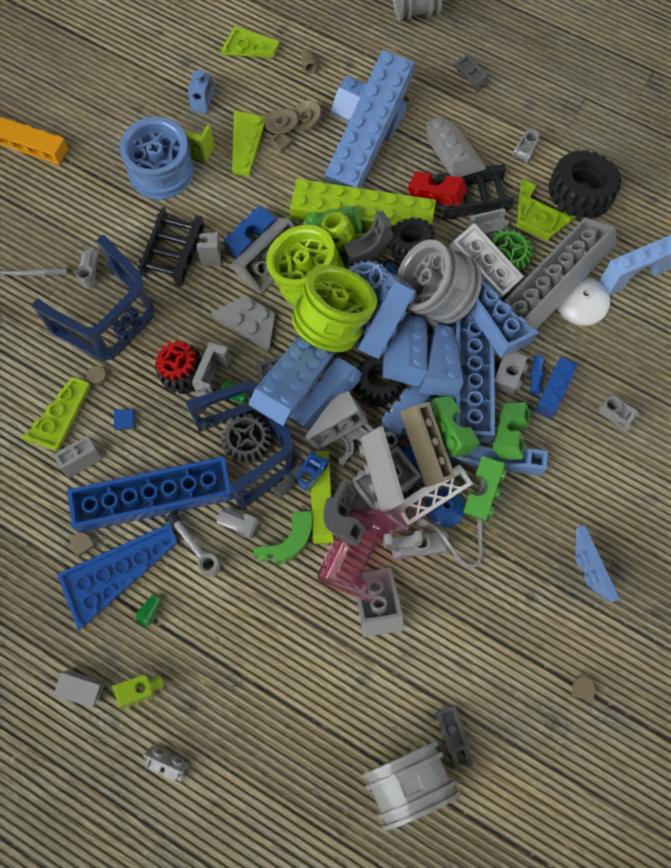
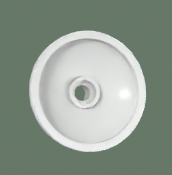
M586 276L557 307V310L570 323L580 326L593 325L606 316L610 307V296L602 283Z

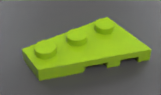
M234 26L221 49V54L273 58L280 43L278 40Z

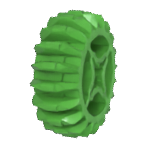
M506 228L503 232L499 229L489 239L495 246L499 245L497 248L518 271H523L529 265L530 259L533 256V247L530 246L531 240H527V235L521 236V231L516 233L515 229L509 231ZM518 256H522V257H520V258L517 259V260H513V258H517Z

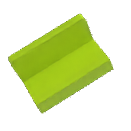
M206 125L202 135L188 131L186 134L191 157L207 163L215 147L211 126Z

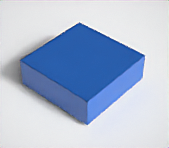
M114 410V429H134V410Z

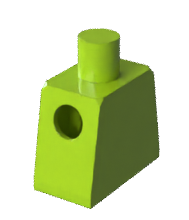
M145 674L112 687L118 706L123 711L152 699V692L164 686L160 675L148 680ZM140 686L145 687V690L142 693L136 692L137 688Z

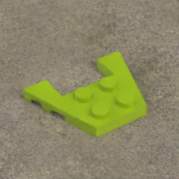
M522 179L519 188L516 226L549 241L572 222L576 216H569L565 211L562 213L532 199L531 196L537 185Z

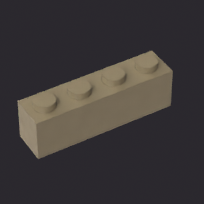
M430 403L418 404L401 411L400 414L425 487L455 478Z

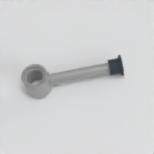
M177 510L168 514L164 521L169 522L172 527L176 528L199 558V570L207 577L216 576L221 569L220 562L216 556L211 553L205 554L181 523ZM209 561H213L214 566L211 569L206 570L205 564Z

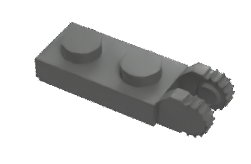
M456 706L436 711L435 715L455 771L460 770V762L456 752L462 750L468 767L473 766L468 749L470 747Z

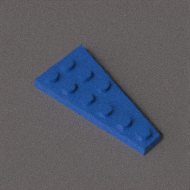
M170 524L57 574L79 631L178 543Z

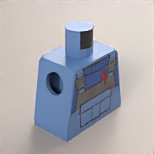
M201 70L193 72L188 87L191 111L206 114L208 112L215 91L212 75L208 72H202Z

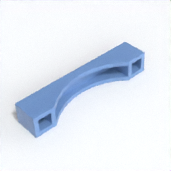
M444 444L450 463L478 467L481 457L484 456L505 463L503 469L510 472L542 476L547 469L548 451L524 448L522 459L499 460L493 448L477 446L468 455L452 457Z

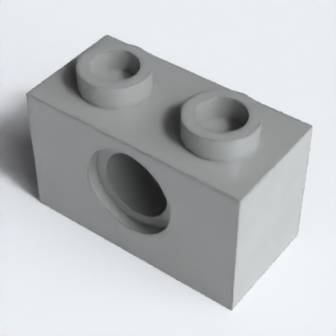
M513 352L502 358L494 379L495 390L513 396L515 390L519 391L523 381L520 380L521 374L525 375L529 365L526 364L527 356ZM507 371H512L515 375H510Z

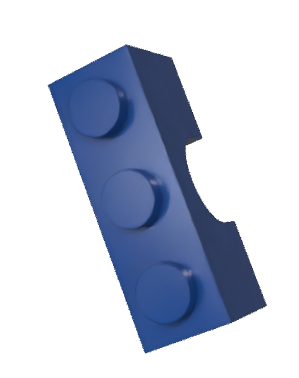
M262 206L252 210L249 216L244 221H241L232 233L226 235L223 240L225 250L237 259L252 244L248 237L251 234L262 235L276 221V217Z
M560 356L534 412L552 419L576 370L577 363Z

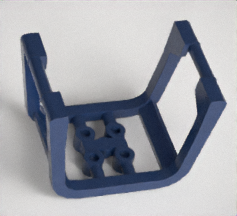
M101 235L96 242L100 250L109 258L107 265L111 273L130 289L114 308L95 326L85 327L61 314L39 298L33 302L32 307L54 337L97 360L107 361L118 356L150 323L154 317L155 309L152 300L146 294L141 274L107 236ZM137 298L146 308L141 318L138 317L139 312L131 306ZM61 325L83 337H88L93 347L71 335ZM108 328H111L114 331V336L119 339L110 349H108L101 337V334Z
M255 382L240 383L190 399L186 402L199 433L230 421V418L235 419L237 414L241 417L244 416V413L256 412L262 414L282 448L254 470L229 484L236 503L241 510L246 509L284 479L285 474L288 475L294 469L295 457L292 451L293 441L290 428L287 423L282 426L248 404L202 419L200 414L212 404L248 392L251 399L255 388L258 386V383ZM285 460L286 466L253 490L244 491Z

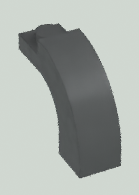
M383 210L376 212L373 224L365 235L355 241L342 245L340 257L347 269L348 266L353 267L354 262L359 264L361 260L367 262L373 259L391 241L393 233L390 230L392 224Z
M341 481L334 497L327 498L323 513L324 523L327 529L342 542L358 546L366 528L354 517H349L350 509L358 491L347 481Z

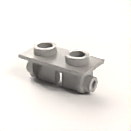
M152 746L144 754L143 757L145 758L142 762L146 769L157 774L160 773L162 767L165 768L163 776L174 782L182 781L184 771L189 766V763L185 762L182 758L169 755L163 749Z

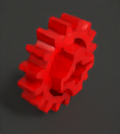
M176 339L174 344L168 341V346L161 345L162 351L157 350L159 357L154 358L157 362L155 368L159 370L158 373L166 380L171 378L173 382H176L178 377L182 381L183 375L189 377L188 371L195 370L192 364L197 363L194 359L196 354L192 351L193 348L185 341L180 343Z

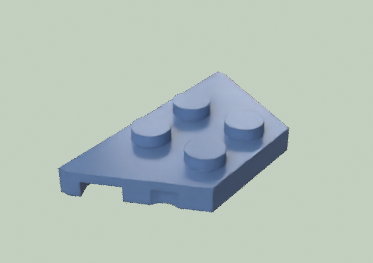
M586 526L578 527L576 532V562L585 573L584 579L587 585L591 586L594 592L610 602L619 600L620 598Z

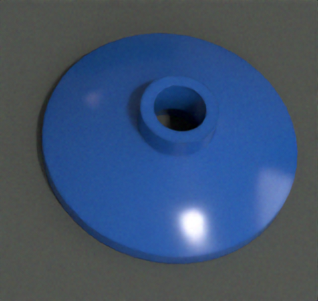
M449 489L438 490L437 496H448ZM460 494L455 495L427 513L432 522L441 527H452L458 524L464 517L463 511L465 508V502ZM431 497L427 501V508L432 506L433 498ZM448 503L450 508L445 509L443 504Z

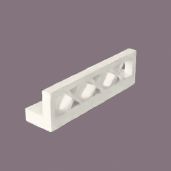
M460 464L453 468L455 477L461 475L466 482L462 487L453 485L454 478L429 487H423L404 499L405 509L408 507L417 508L415 517L410 520L404 512L399 513L407 526L473 484ZM441 486L449 487L448 496H437L438 488ZM426 496L433 498L432 506L429 508L420 506L422 498Z

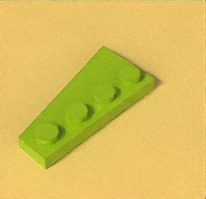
M234 110L233 174L250 177L265 129V116Z
M71 377L56 395L55 401L46 407L45 413L40 419H36L32 424L33 427L22 436V439L59 452L91 387L90 383Z

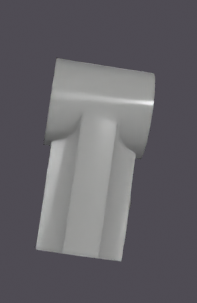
M92 250L82 252L80 267L76 270V275L81 285L87 289L94 287L97 283L95 275L99 255Z
M224 507L217 519V524L234 530L238 535L247 539H252L259 520L251 515H242Z

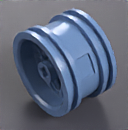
M147 117L138 120L125 130L119 145L120 154L127 168L131 184L137 192L145 197L161 200L177 196L189 186L193 179L194 166L189 152L187 137L184 130L177 123L164 117Z

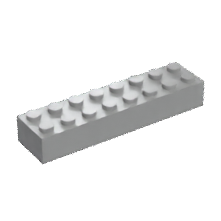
M585 217L503 303H508L518 317H523L527 321L526 324L531 329L534 328L536 330L617 245L615 227Z

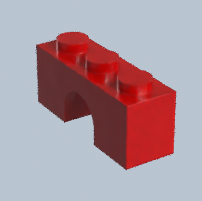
M417 171L407 187L411 196L434 199L436 203L448 206H459L467 191L462 177L447 176L443 183L435 185L431 173Z

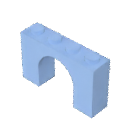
M671 235L611 260L599 280L606 288L609 296L623 290L628 281L646 267H649L654 276L670 270Z

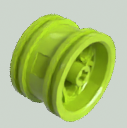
M300 225L283 232L270 246L266 258V265L270 275L278 285L285 300L293 307H295L298 298L303 295L304 284L313 269L324 265H334L346 269L330 234L323 228L315 225Z
M334 265L316 267L309 273L303 287V295L298 298L291 315L292 324L304 340L317 348L331 352L348 351L355 347L363 333L364 324L369 321L376 309V294L366 280L351 270Z

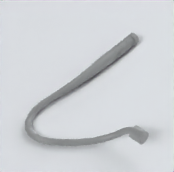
M67 267L18 271L0 270V274L50 276L67 275L68 270ZM0 312V324H2L3 316Z
M481 479L479 496L487 492V484ZM419 518L417 520V526L424 528L428 526L439 533L455 558L463 566L474 568L480 564L483 556L482 520L477 519L479 556L473 564L466 563L461 559L447 537L437 526L428 523L425 519Z

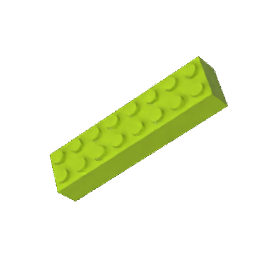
M297 178L290 205L291 220L304 222L306 215L312 212L321 213L329 209L338 210L346 206H357L362 222L361 231L368 232L373 224L376 212L382 210L390 219L391 228L396 226L397 222H402L405 218L410 219V217L415 219L419 217L422 218V221L427 220L429 224H432L436 200Z

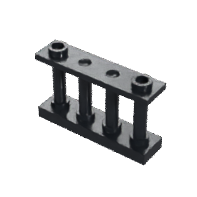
M505 164L488 166L485 170L462 176L467 188L463 197L464 204L459 206L447 205V207H444L443 220H454L458 217L477 215L503 208L505 211L510 210L514 197H505L501 182L506 172ZM449 172L436 174L435 185L443 183L447 176H451ZM494 182L499 199L488 200L484 183ZM476 184L478 186L481 202L471 203L467 185Z
M162 207L160 213L156 215L155 226L144 254L138 260L137 267L143 277L146 276L148 269L171 275L175 285L182 287L197 249V243L200 241L199 235L203 233L205 225L203 217L197 215L191 223L169 218L166 208ZM168 224L188 229L189 234L188 237L184 238L164 233L163 230L165 225ZM162 239L182 244L184 247L182 252L177 253L158 248L157 245L159 240ZM154 254L176 259L178 263L176 267L170 268L151 263Z

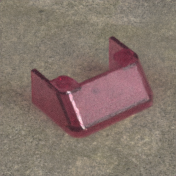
M352 509L349 512V517H354L366 528L359 545L345 544L335 536L318 571L317 578L324 584L353 598L374 603L375 598L366 593V581L360 577L376 543L383 544L384 535L392 534L393 530L407 532L408 528L387 512Z

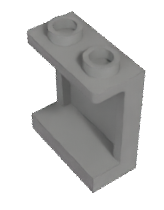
M209 342L192 381L198 397L214 392L211 382L218 366L229 369L231 359L227 347Z

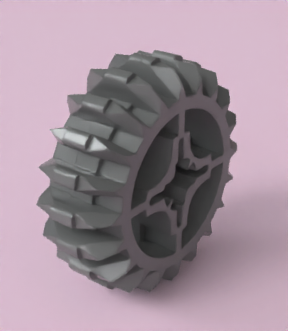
M244 413V417L241 418L237 414V420L230 418L231 425L225 423L224 426L227 430L221 431L223 437L220 440L223 442L222 449L226 450L225 454L227 456L231 455V460L234 461L238 458V463L241 464L243 459H245L246 464H249V459H252L256 463V457L264 458L262 452L268 454L269 450L267 447L272 446L270 440L273 437L270 434L271 428L267 427L268 423L266 421L262 422V417L259 416L255 419V414H252L249 418L247 413ZM257 429L262 434L260 443L255 438ZM233 434L239 439L236 448L231 444ZM247 448H253V450L244 451Z

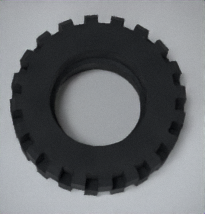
M577 150L564 155L558 161L550 178L548 189L550 197L553 198V203L559 206V210L567 212L569 216H576L578 219L582 217L592 219V217L597 218L609 210L621 189L622 181L617 167H614V163L611 160H607V157L604 155L600 156L594 151L591 153L589 150H583L582 152ZM575 180L583 181L592 186L594 189L585 188L579 185Z

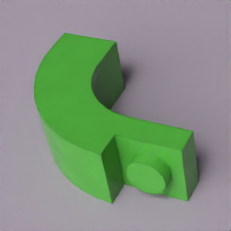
M291 512L292 531L290 536L278 545L253 547L255 559L270 561L274 557L275 564L280 565L298 557L307 547L312 535V512Z

